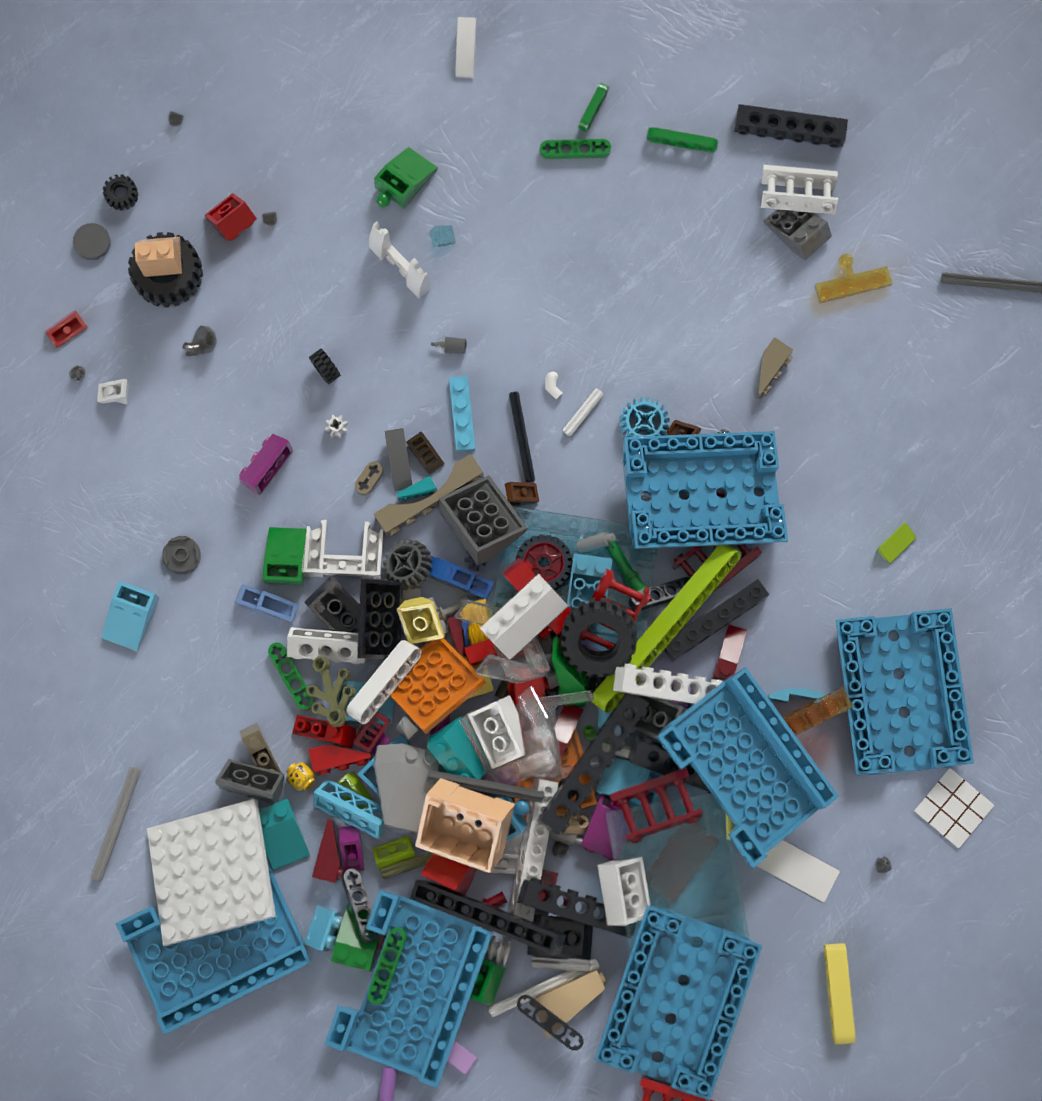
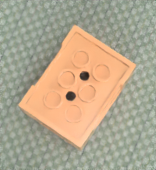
M440 778L426 794L415 847L490 873L503 856L515 804L499 798L494 799L462 788L459 784ZM461 813L464 818L460 819L457 814ZM476 820H480L482 825H478Z

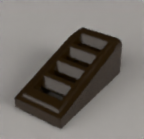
M422 431L406 442L409 449L429 475L444 465L443 460ZM421 440L423 441L421 444L414 447L416 443H418ZM427 446L426 450L420 454L418 453V451ZM430 452L432 453L430 457L423 460V457H425ZM436 458L437 461L428 467L427 464Z

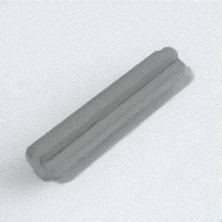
M536 955L532 957V966L534 968L589 972L591 967L589 960Z

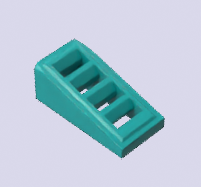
M428 476L398 492L396 495L399 501L434 494L437 492V488L431 477Z

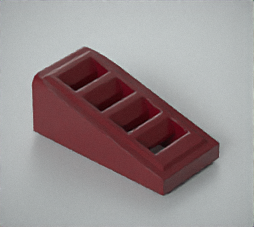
M460 615L448 618L447 623L455 649L464 658V628L461 625L463 621Z
M377 711L370 721L362 726L352 742L370 753L391 720ZM376 717V718L380 719L381 721H383L384 723H383V725H380L379 723H377V722L374 721L373 719ZM370 724L379 728L378 732L369 727ZM366 730H368L375 736L373 738L370 737L365 733ZM362 736L368 739L370 743L367 744L366 742L362 741Z

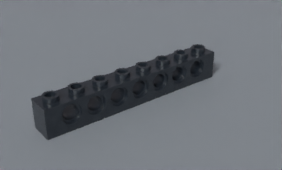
M625 693L536 821L554 834L564 833L570 825L568 823L569 819L578 814L581 809L579 805L583 799L586 801L589 798L594 783L598 784L603 778L604 774L602 772L605 767L609 768L614 762L615 758L613 756L616 751L620 752L625 746L626 741L624 740L627 735L631 736L637 728L636 722L639 718L643 719L647 714V707L649 705L647 701L635 694ZM626 709H629L632 712V718L630 720L626 719L624 716V712ZM615 725H618L621 728V734L619 736H616L613 733V727ZM604 741L610 744L608 752H604L602 749ZM593 757L599 761V766L596 769L590 764ZM581 774H585L588 778V782L585 785H582L579 781ZM570 790L576 792L577 797L574 801L568 799V792ZM560 806L565 809V815L562 818L556 814V810Z
M416 880L410 897L414 901L551 955L561 953L566 934L427 880Z

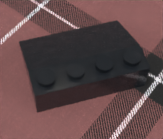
M361 579L357 658L386 659L400 643L401 620L397 608L402 604V582Z

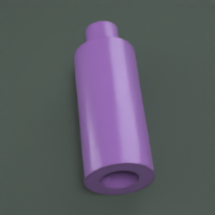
M383 1066L379 1100H394L397 1069Z

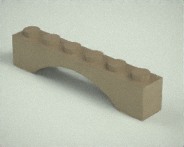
M469 454L454 464L452 473L445 484L433 495L411 504H389L374 513L375 519L386 536H394L405 525L410 526L414 524L421 515L426 516L433 512V508L439 505V498L484 477L483 471L472 454Z

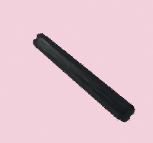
M518 391L509 393L524 478L525 482L529 483L535 481L520 396Z

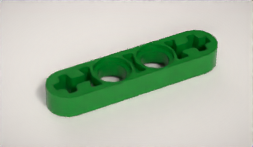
M655 127L648 128L646 139L653 143L713 153L717 151L718 140L712 137Z
M606 139L546 140L540 145V155L544 159L605 158L611 152V143ZM564 145H568L571 147V151L563 153L561 148ZM582 145H587L590 150L587 153H582L579 148ZM601 145H604L606 148L604 152L600 149ZM547 146L551 149L550 153H546L545 149Z
M272 643L268 648V654L295 703L301 710H310L314 703L313 697L308 696L307 692H303L306 699L310 698L308 701L309 705L305 706L300 704L302 702L300 695L295 696V694L301 693L304 689L307 691L308 688L291 657L280 661L276 654L273 655L275 647L278 649L282 648L280 654L283 658L287 656V650L281 643ZM283 664H291L292 670L289 673H283L281 671ZM293 680L301 681V687L298 690L291 689L290 685Z
M393 928L387 936L368 991V999L373 1004H380L387 998L407 941V932L403 928ZM398 931L400 936L403 937L402 940L397 941L396 946H400L399 949L389 946V943L394 944L395 937H393V934H396ZM388 950H393L396 953L395 961L390 962L386 959ZM383 969L389 972L390 976L387 981H382L379 978V972ZM376 982L381 985H386V988L381 987L380 994L382 995V997L378 998L377 1000L375 999V995L373 994V992H376L379 988V985H375Z

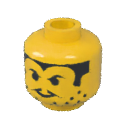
M304 762L293 763L286 770L288 773L286 781L296 791H307L316 781L314 779L315 773Z

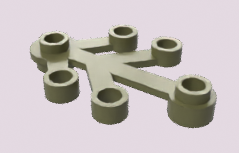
M318 656L313 661V669L321 673L326 692L321 691L315 685L308 686L306 692L308 696L318 697L329 702L331 710L325 708L319 702L313 703L311 710L314 714L326 716L332 726L341 727L347 717L345 708L349 699L356 695V689L347 685L343 688V696L339 705L337 698L344 681L350 679L351 672L348 669L341 668L338 671V677L333 687L329 674L330 661L325 657Z

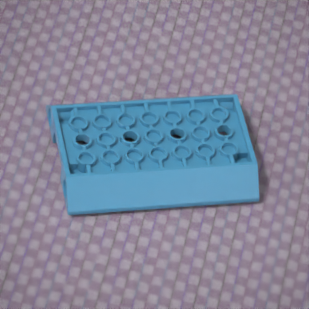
M775 431L624 437L622 464L629 533L635 549L788 542L784 504H779L776 471L779 468ZM754 489H761L763 492V496H756L754 494ZM723 490L726 497L719 498L716 495V491ZM681 491L686 492L688 499L682 500L678 493ZM641 494H649L651 500L648 502L643 501Z
M952 608L913 612L911 615L882 618L868 616L835 620L856 775H879L973 764L974 759ZM890 631L898 634L897 641H891L888 638ZM895 669L903 672L902 679L898 680L894 677L893 672ZM904 707L908 710L909 715L907 718L900 717L898 713L900 708ZM906 746L913 748L914 754L912 757L904 754Z
M647 905L594 1060L632 1074L636 1071L670 1083L672 1088L710 1100L763 945L742 935L685 915ZM695 936L702 938V944L699 947L691 945V940ZM687 975L689 982L686 985H680L678 983L679 976ZM668 1013L676 1015L674 1023H667L665 1021V1016ZM656 1051L663 1054V1059L659 1062L652 1059V1054Z

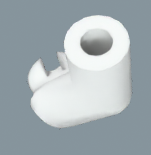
M553 371L545 376V389L558 400L563 395V392L556 387L558 374Z

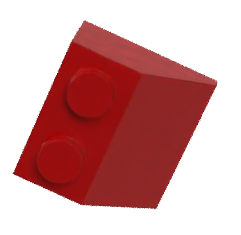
M234 193L204 215L217 232L228 242L236 239L240 232L250 228L254 221L257 220L246 202Z

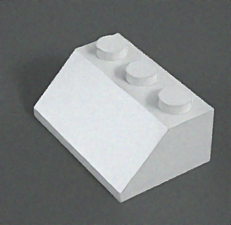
M642 856L610 861L598 865L607 925H627L642 920L646 906H650Z

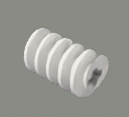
M493 935L485 956L488 954L489 961L496 957L497 964L503 959V965L505 966L511 950V942L508 940L503 945V938L496 942V937Z

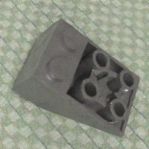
M776 209L763 221L792 252L804 260L808 259L832 237L828 222L812 212Z

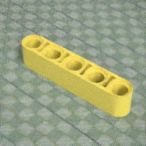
M845 943L824 944L834 1045L855 1043V1028Z

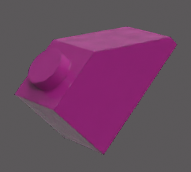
M353 826L339 827V843L345 872L349 869L365 870L360 830Z

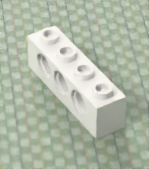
M290 628L287 636V657L314 660L316 657L322 656L335 663H365V658H357L358 633Z

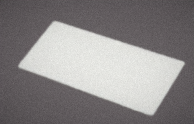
M784 840L766 853L767 857L757 865V867L822 902H825L840 873L839 870Z

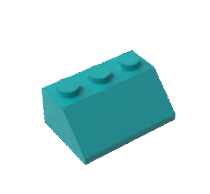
M461 716L429 737L427 748L448 774L481 779L491 768L478 737Z

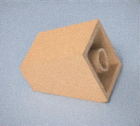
M180 237L145 239L135 243V260L144 277L182 274Z

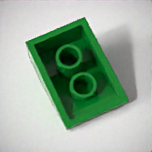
M347 903L337 935L331 962L371 971L380 933L373 943H363L359 938L349 903ZM358 912L360 919H368L366 912ZM368 929L365 932V935H369V937H371L373 934L369 933Z
M483 959L470 999L492 1006L506 968Z

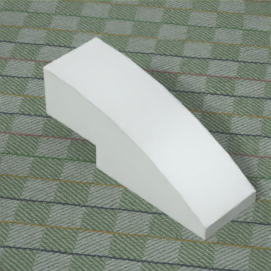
M458 17L456 45L457 78H474L476 18Z

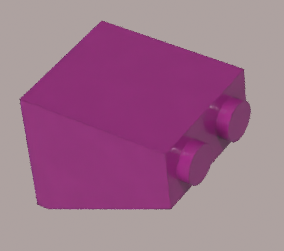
M601 794L581 846L588 852L602 854L608 860H618L626 842L625 835L629 834V829L621 807L618 805L613 806L611 798ZM629 807L635 820L637 809Z

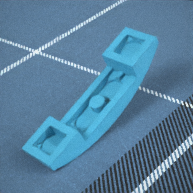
M784 689L767 696L770 701L784 704L788 702L789 697L825 703L824 711L840 714L847 712V707L835 698L810 689Z

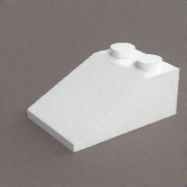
M510 695L468 714L492 769L525 755L519 716Z

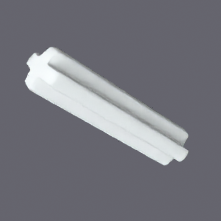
M596 388L564 427L563 432L566 435L572 436L603 397L602 391Z

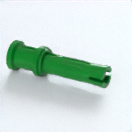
M615 540L611 542V546L605 547L623 574L624 583H627L635 591L643 590L645 586L648 587L639 578V572L632 569Z

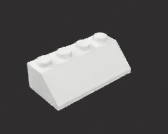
M538 574L480 629L511 660L559 616L568 605Z

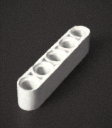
M402 640L349 703L346 710L347 715L362 724L368 723L420 659L421 649L406 640Z

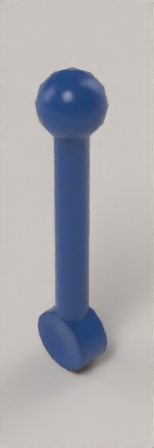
M467 620L461 623L464 628L465 648L469 647L468 627L470 625Z

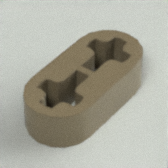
M373 461L367 464L355 483L357 493L366 496L372 492L383 475V468L380 463ZM378 467L379 473H374L372 477H369L371 475L370 468ZM369 480L367 483L368 489L361 490L360 484H365Z

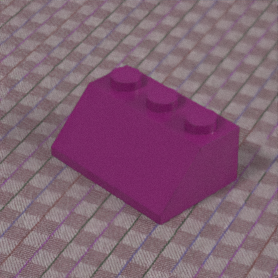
M272 434L263 441L261 450L254 453L250 465L244 467L239 474L240 482L259 496L293 452L289 441L275 434Z

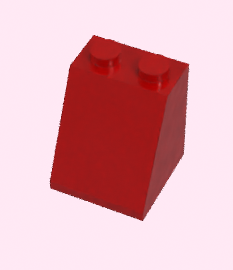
M433 853L422 870L421 875L460 894L466 895L477 868Z

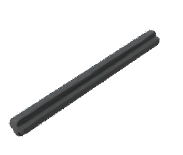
M948 272L941 274V283L1042 293L1041 281Z
M432 770L427 775V781L437 783L442 778L469 790L543 803L545 793L539 790Z

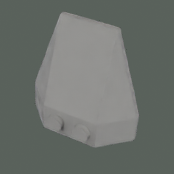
M406 744L378 745L374 768L384 825L418 833L426 794L436 784L427 781L428 772L432 770L447 773V771L429 750Z

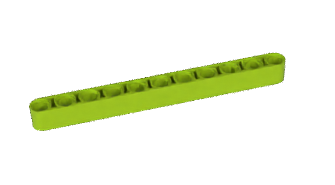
M719 545L637 641L635 654L632 655V660L629 664L636 665V669L642 670V667L651 666L738 563L741 557L740 551L730 545ZM615 674L608 675L591 697V702L606 713L611 712L625 694L613 691Z

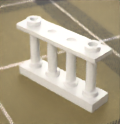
M763 165L761 184H768V191H763L761 208L835 215L838 198L831 197V190L835 191L838 171ZM775 185L786 186V193L775 192ZM794 187L805 188V195L794 194ZM812 189H822L823 196L812 195Z

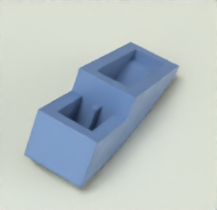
M244 584L240 586L234 602L243 607L289 622L293 621L299 605Z

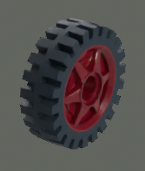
M540 534L539 536L531 537L529 540L527 539L520 546L516 555V559L520 558L524 563L528 560L535 568L533 573L536 576L538 574L541 575L553 590L563 586L572 571V556L569 548L559 538L548 534ZM540 560H547L549 566L546 568L540 567L538 564Z

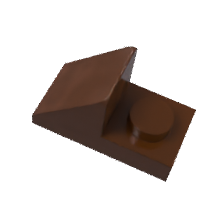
M505 483L507 500L512 507L540 502L536 483Z

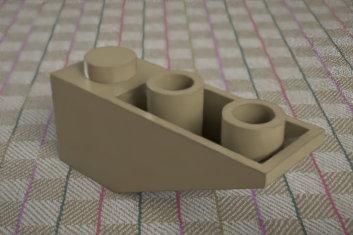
M775 337L762 355L757 390L758 399L762 394L764 396L767 395L771 389L770 383L772 380H778L782 374L780 369L783 365L787 367L793 358L791 356L793 349Z
M258 723L241 730V739L255 766L282 773Z

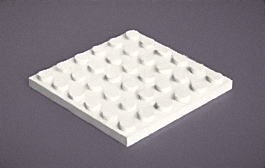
M256 799L147 828L163 945L168 946L276 917Z

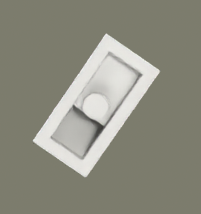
M127 379L99 384L97 402L105 404L116 401L127 404L129 391Z

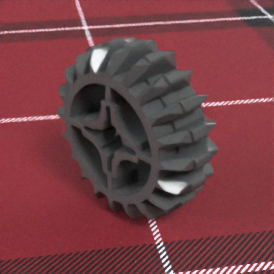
M408 539L407 542L401 540L400 545L395 543V548H389L390 553L385 554L387 560L382 562L385 566L382 568L385 573V579L402 582L403 590L406 591L408 588L414 590L415 585L421 587L420 582L422 580L426 581L425 576L431 575L428 570L433 568L431 552L424 544L412 539Z

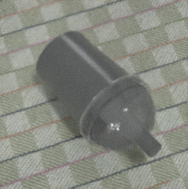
M444 335L439 337L436 342H431V346H436L437 351L442 354H465L467 340Z

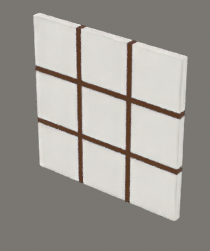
M949 768L914 812L959 849L993 808L994 804Z

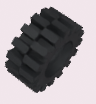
M116 174L114 179L109 177L110 181L106 180V186H103V195L109 206L115 210L119 208L120 211H124V207L127 210L130 209L129 205L133 207L135 205L134 201L137 202V196H139L134 181L129 176L125 177L124 174H121L120 177ZM125 187L127 189L126 196L116 198L114 196L115 189Z
M322 348L309 356L311 363L327 384L332 383L341 376L335 364Z

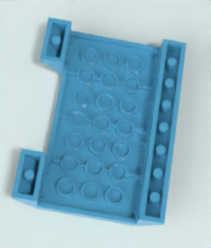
M746 667L720 683L664 727L657 735V738L680 769L689 763L692 765L735 826L728 836L751 868L756 867L767 857L766 853L816 811L826 808L839 797Z
M269 864L268 871L275 918L168 946L163 945L161 922L153 906L115 923L123 942H127L158 1013L156 1018L164 1035L312 963L303 937Z
M379 890L366 929L387 936L393 928L397 927L403 928L407 932V941L386 1000L380 1004H373L368 999V991L379 962L378 959L361 1009L338 1005L324 1044L340 1051L348 1050L418 1077L420 1082L438 1088L493 932L405 896ZM398 931L396 934H393V937H395L394 944L389 943V946L396 947L397 949L400 948V946H396L397 941L403 938ZM388 950L386 959L390 962L395 961L396 953L393 950ZM383 969L379 972V978L382 981L389 979L390 975L387 970ZM376 982L375 985H379V988L376 992H373V994L375 995V999L377 1000L378 998L382 997V995L380 994L381 987L386 988V985H381Z

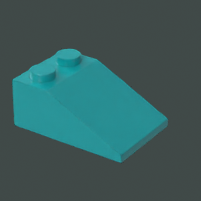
M289 799L259 810L265 852L273 870L311 856Z

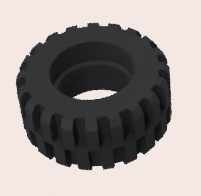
M159 232L156 233L157 236H147V239L175 237V235L171 232H167V235ZM181 235L176 237H180L182 274H179L171 282L157 283L152 281L149 276L144 277L135 260V248L131 252L133 257H130L128 261L130 265L128 268L130 280L139 295L145 301H151L155 306H160V304L164 308H169L170 304H174L175 307L179 306V302L190 300L189 296H194L197 293L196 286L200 287L202 283L200 279L203 277L201 260L192 244Z
M591 598L589 603L585 604L584 601L578 603V608L573 607L569 612V616L565 617L561 633L562 652L564 657H568L567 662L571 666L576 665L575 670L581 673L584 670L586 675L591 677L592 673L597 674V677H603L605 673L611 676L615 674L616 667H624L625 663L629 664L632 660V655L635 654L637 644L636 625L633 623L632 615L627 614V609L623 605L618 607V602L612 600L609 603L606 602V598L595 601V598ZM603 623L609 625L617 632L618 640L612 648L606 651H593L585 647L581 642L580 635L582 630L591 624Z

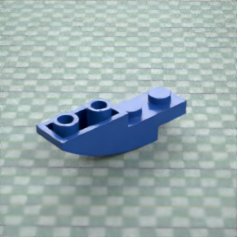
M431 556L433 568L428 570L431 575L426 576L450 587H456L478 598L488 599L494 586L493 581L483 578L466 568Z

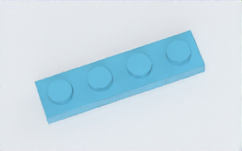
M468 376L451 377L449 381L456 452L475 450Z

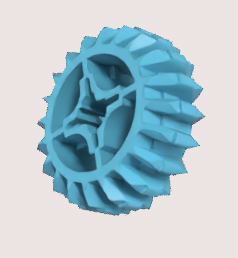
M642 396L640 402L635 398L633 399V404L628 402L627 408L622 409L623 414L619 417L622 421L619 422V426L624 428L621 429V434L627 433L625 437L667 435L665 430L670 428V425L666 424L670 422V418L666 417L668 411H662L664 409L663 404L659 407L657 406L658 400L651 403V397L644 401ZM641 409H647V410H650V412H649V413H643V412H641L640 410H641ZM632 414L637 421L633 429L629 424V418ZM656 416H658L660 421V427L657 431L652 423ZM642 419H644V421L645 419L648 420V424L642 425ZM646 431L650 435H640L638 433Z

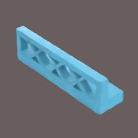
M328 778L314 791V807L377 839L383 835V817L379 819L373 816V813H382L381 805ZM327 787H330L334 789L335 792L328 793L324 790ZM348 796L351 800L344 801L340 797ZM364 804L368 806V808L359 809L356 805Z

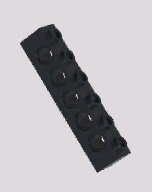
M738 104L734 132H738L741 135L753 134L760 138L774 137L777 140L788 139L796 143L810 142L813 145L824 144L832 148L843 147L846 140L848 119ZM755 120L758 124H752L750 121ZM768 123H774L776 126L771 127ZM787 125H792L795 129H788ZM805 128H811L813 131L808 132ZM828 130L831 134L827 135L823 131Z
M757 579L678 632L664 649L665 653L674 662L766 600L769 593L760 580Z
M640 736L636 737L628 755L630 763L662 775L681 770L675 761L672 764L666 763L672 757L662 743H656L654 739L648 736H643V738ZM651 751H657L656 756L648 757ZM694 768L687 771L689 780L686 781V784L710 792Z
M531 877L530 880H523L517 903L624 937H633L637 921L627 925H607L604 901L603 904L596 902L597 898L590 895H585V898L578 896L579 892L567 889V892L561 891V886L549 883V886L542 885V880ZM544 890L545 898L540 901L539 893ZM562 896L563 904L558 906L557 899ZM578 902H580L582 905V908L579 912H577L575 909V906ZM598 907L600 913L599 916L595 918L594 910Z

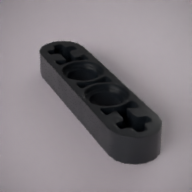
M683 577L649 587V595L650 593H655L658 595L659 600H654L650 597L647 606L643 605L641 611L671 602L679 593L680 588L691 578ZM666 588L673 589L675 595H670ZM630 597L628 603L631 609H634L637 602Z
M349 869L342 877L344 891L360 940L365 944H371L379 934L368 929V932L373 934L371 937L365 935L367 931L366 925L372 913V908L360 873L355 869ZM349 876H351V878H355L354 883H352L351 880H348ZM359 893L362 896V901H355L352 898V894ZM358 912H366L368 919H360Z
M522 995L518 998V1010L567 1048L577 1051L583 1046L584 1040L580 1033L533 997ZM522 999H530L531 1001L529 1002V1004L532 1007H534L535 1004L539 1006L534 1011L533 1016H530L528 1014L531 1012L530 1009L521 1008L522 1003L520 1001ZM544 1010L548 1014L545 1022H539L536 1019L538 1011ZM555 1023H561L564 1026L562 1034L556 1035L552 1031ZM568 1029L572 1031L569 1033L570 1036L573 1038L579 1037L578 1041L580 1044L578 1046H570L571 1041L568 1038L565 1041L561 1039L566 1035Z

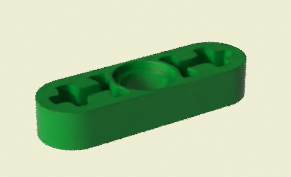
M603 83L598 85L579 122L578 129L585 132L589 130L608 93V85Z

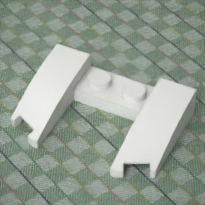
M376 221L369 236V248L381 260L386 257L393 266L396 264L400 268L399 272L406 278L407 287L420 299L430 290L428 273H424L420 267L418 268L417 263L419 262L415 258L409 263L391 245L389 231L385 228L380 229L379 223Z
M322 520V527L312 531L310 526H307L303 567L305 577L324 578V575L381 580L383 529L377 533L370 529L371 523L365 521L362 556L325 555L327 520Z

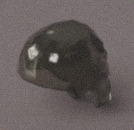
M199 326L194 334L192 343L185 342L182 348L186 350L185 356H196L213 352L217 344L216 334L208 326Z

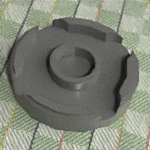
M96 223L82 225L73 236L75 251L87 260L99 259L110 248L111 239L107 230Z
M177 536L170 539L166 546H164L162 558L170 571L176 574H187L198 566L201 560V551L199 545L193 539L187 536Z

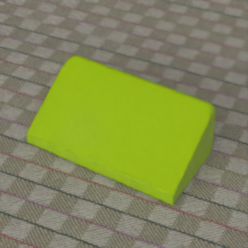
M904 522L876 551L890 564L917 537Z
M354 771L346 774L336 782L375 802ZM343 796L345 801L351 800L350 797ZM364 804L356 805L359 809L368 808V806Z
M409 835L372 848L379 871L382 868L416 857Z

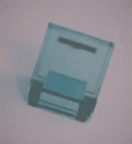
M435 226L430 230L434 248L456 243L452 226Z

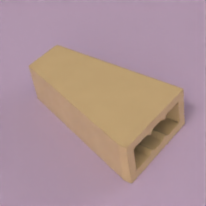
M595 970L534 999L567 1023L605 990L604 984L607 982L603 973L598 974V971ZM535 1004L534 1009L536 1010L539 1006ZM540 1010L537 1012L540 1022H545L548 1018L546 1011ZM555 1023L552 1031L554 1033L557 1032L563 1025ZM544 1030L547 1038L552 1036Z

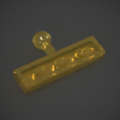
M848 253L842 254L839 257V264L845 269L847 276L815 284L814 287L819 303L891 286L892 280L888 267L854 274L852 269L854 259L852 255Z

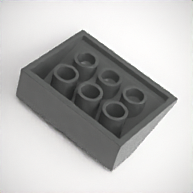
M489 475L439 498L440 513L477 565L495 558L528 530Z

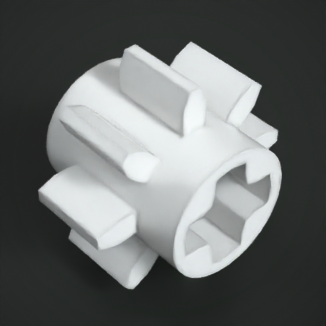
M332 415L330 421L326 420L329 427H326L325 430L326 432L331 431V438L338 436L341 439L343 433H348L347 429L344 428L348 426V422H342V415L339 418ZM338 424L339 429H335L334 425Z

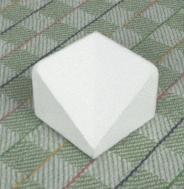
M405 716L396 727L408 742L419 733V729Z

